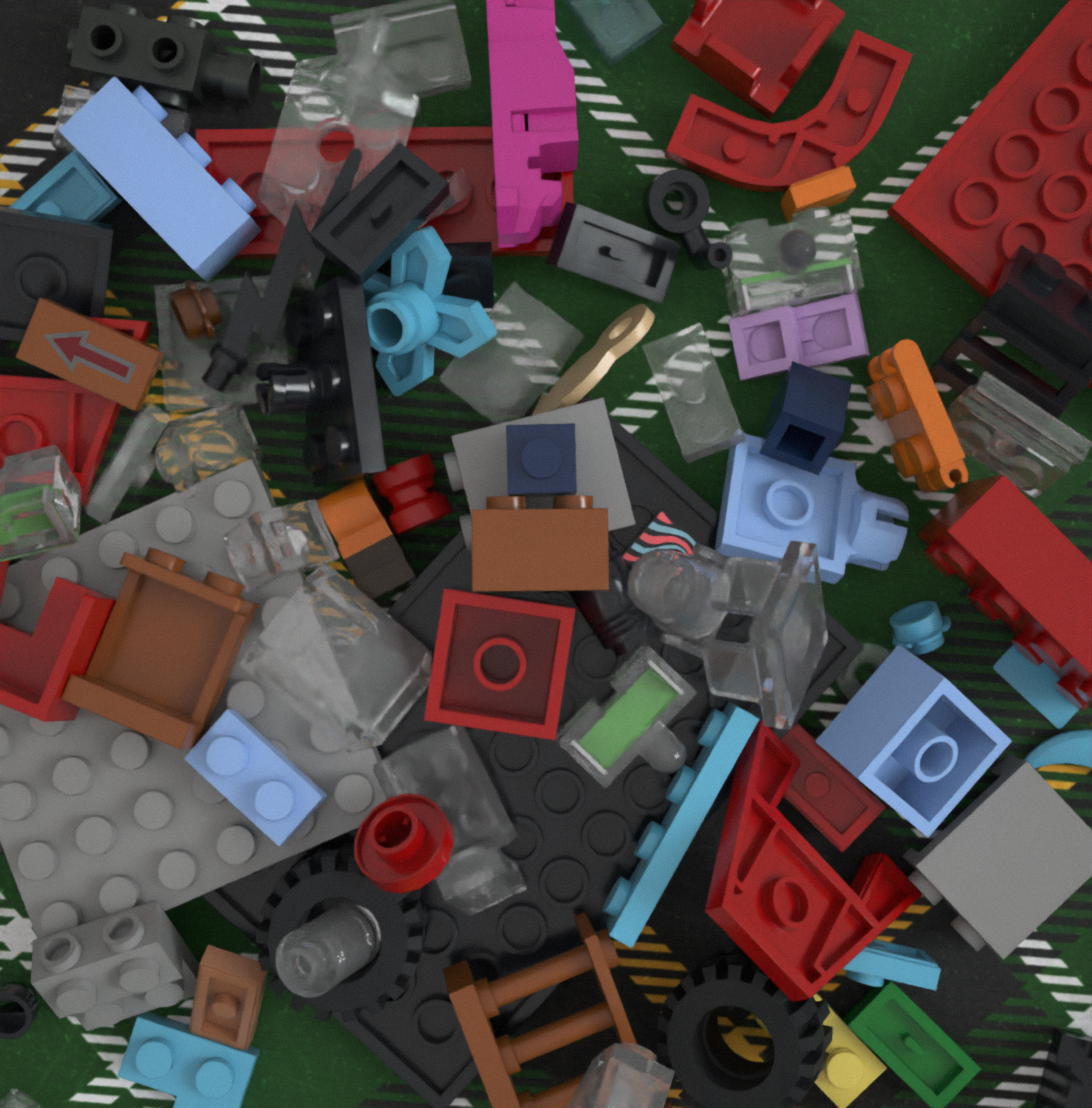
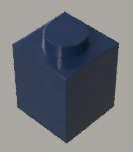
M792 361L770 403L759 454L819 475L843 434L851 383Z
M575 423L506 425L508 495L526 497L576 495Z

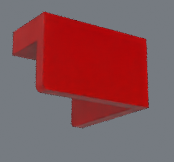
M56 576L33 633L0 620V704L43 722L75 720L80 707L62 700L61 696L71 674H86L117 599L70 579Z

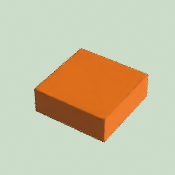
M843 165L791 184L780 201L786 222L810 215L816 210H824L845 202L856 188L849 166L845 167Z

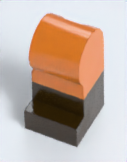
M363 478L355 480L317 500L322 516L339 545L337 548L354 578L353 582L364 603H371L420 576L399 538L395 535L377 499Z

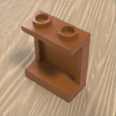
M149 546L145 557L128 552L123 553L119 564L129 568V571L86 674L70 675L61 699L180 750L193 748L200 741L208 729L259 603L241 597L244 584L212 571H207L204 581L182 572L186 563L185 560Z

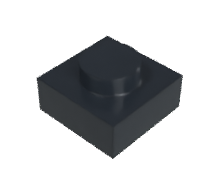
M444 243L452 258L442 295L479 301L483 308H494L492 243Z

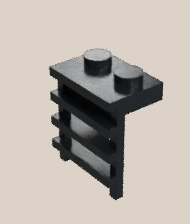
M1020 245L1005 263L994 292L928 369L934 384L939 379L1017 432L1018 435L1011 441L1010 448L1020 454L1030 443L1034 444L1042 435L1043 429L1054 417L1058 418L1065 411L1067 403L1079 391L1083 392L1091 382L1092 289L1088 291L1069 278L1063 266L1051 256L1044 253L1034 254L1023 245ZM983 326L987 327L1066 381V383L1059 390H1056L977 336V333ZM962 353L1042 409L1033 416L954 362V360Z

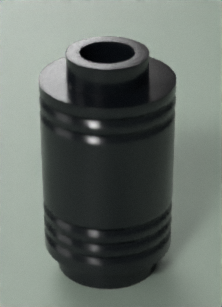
M610 539L608 540L609 590L568 591L588 625L592 627V631L596 634V638L600 641L603 649L611 648L615 656L618 657L645 643L659 631V628L654 622L658 617L656 611L652 609L651 603L644 596V592L621 555L617 553L616 547H613V542Z

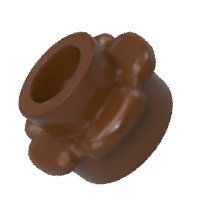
M185 280V288L169 293L171 306L180 329L188 342L204 336L206 339L212 340L214 338L213 326L223 322L217 301L209 287L197 290L192 280Z

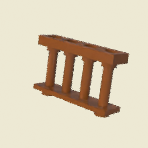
M585 912L573 916L583 945L491 982H488L487 977L475 981L467 960L443 969L450 1000L492 1108H572L633 1082L644 1108H673L668 1096L658 1100L656 1098L613 981L610 969L620 966V961L606 928L595 932ZM593 969L604 999L603 1002L510 1039L508 1033L496 1038L489 1018L500 1014L498 1007ZM614 1026L625 1057L534 1095H531L529 1089L519 1094L517 1093L511 1075L521 1071L520 1064Z

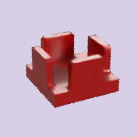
M695 0L692 13L673 39L671 49L770 120L842 22L846 13L829 0Z

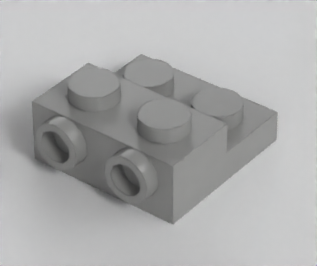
M154 900L33 940L31 984L59 1019L74 1014L85 1030L90 1031L99 1027L112 1026L121 1020L160 1007H169L181 1000L193 997L195 995L200 964L158 901Z

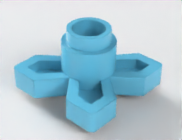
M426 226L412 233L391 255V278L375 272L363 284L370 346L379 351L375 367L395 396L402 395L433 375L434 348L462 358L497 335L495 326L479 301L442 295L452 256L432 226Z

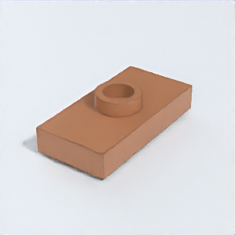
M208 945L199 965L189 1031L192 1034L241 1050H248L255 1034L269 970L262 971L257 960Z

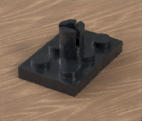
M336 276L291 303L292 310L288 315L287 333L292 347L297 348L298 362L278 364L277 362L260 363L256 371V377L260 381H269V384H255L257 402L264 415H276L291 411L305 413L308 435L303 442V459L307 470L313 474L314 488L338 486L386 472L363 285H360L351 276Z

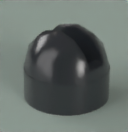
M14 981L0 986V1002L15 1001L14 1003L0 1006L1 1039L10 1040L23 1036L30 1029L38 1013L39 1003L35 991L25 983Z

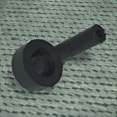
M685 169L670 170L653 179L648 185L643 198L644 212L650 224L662 233L678 234L692 265L699 271L724 268L731 263L733 258L731 247L724 242L710 244L701 225L707 216L710 206L709 192L703 180L695 173ZM668 192L678 194L682 200V209L677 215L668 213L664 208L663 201Z

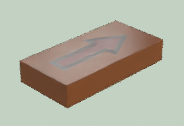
M39 298L16 358L131 410L139 411L144 404L165 352L50 299Z

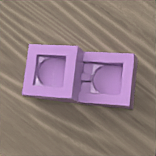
M856 293L797 307L790 305L728 319L741 381L787 373L792 361L815 368L870 356L859 298Z

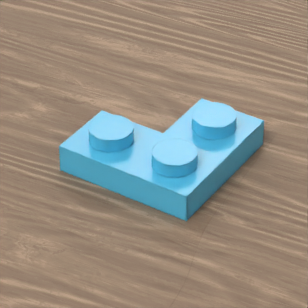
M151 1012L139 1014L136 1019L117 1077L177 1096L173 1108H241L260 1048L250 1045L248 1050H241L192 1034L187 1024Z

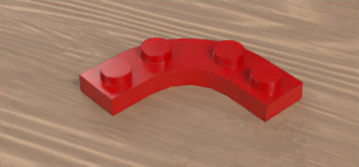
M855 30L830 87L818 106L796 120L774 124L746 118L691 93L664 157L737 188L760 192L787 191L791 184L843 165L846 166L859 155L882 125L913 54L859 30Z

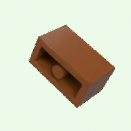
M526 496L486 497V509L472 510V592L609 590L608 508H593V496H553V509H526Z

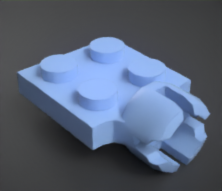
M741 432L736 434L730 443L714 553L831 584H836L844 576L845 564L847 563L883 571L887 570L890 561L897 560L903 548L908 528L894 525L893 518L908 522L909 513L907 506L896 498L866 491L857 484L855 476L856 463L829 456L819 475L759 454L762 438Z

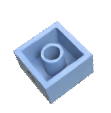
M898 644L815 742L913 826L929 837L1012 740L949 680Z

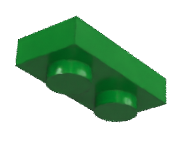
M884 979L882 987L874 986L843 1018L847 1026L931 1108H944L981 1070L979 1065L892 980Z

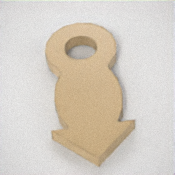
M638 304L617 317L601 334L593 348L581 356L562 375L547 395L542 393L532 415L572 406L581 400L603 378L615 360L633 348L649 331L655 318L651 310L645 304Z

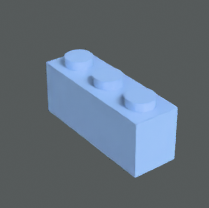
M114 76L58 131L167 244L208 283L262 231L249 215L257 205L230 177L220 185L205 170L213 160L186 131L177 139L167 131L161 122L169 114L141 85L131 93Z

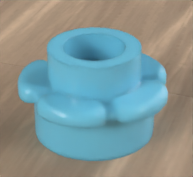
M922 601L908 605L894 613L889 620L893 629V646L897 647L899 644L908 649L913 655L926 654L940 647L944 643L942 632L948 631L951 627L950 618L941 615L938 605L934 601Z

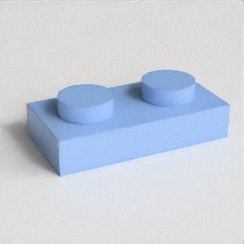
M227 709L184 758L279 847L285 845L328 796L235 709Z

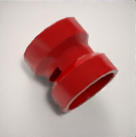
M430 454L406 460L387 468L386 472L375 474L372 477L379 495L386 497L389 504H392L394 507L390 513L389 520L395 535L415 530L453 513L447 495L434 489L436 486L434 477L437 471Z

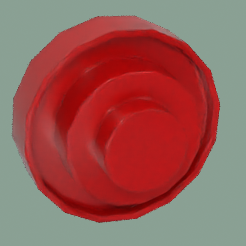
M406 793L388 798L373 808L360 824L354 840L355 860L368 880L385 892L402 894L420 889L434 880L449 862L454 846L453 827L437 803L424 795Z

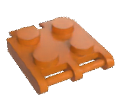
M901 340L892 348L885 350L880 356H876L868 362L866 373L871 385L866 387V394L869 404L879 421L887 420L896 441L890 446L891 454L898 471L905 479L914 476L919 489L924 493L954 488L956 484L968 481V471L963 461V458H966L918 345L912 340Z

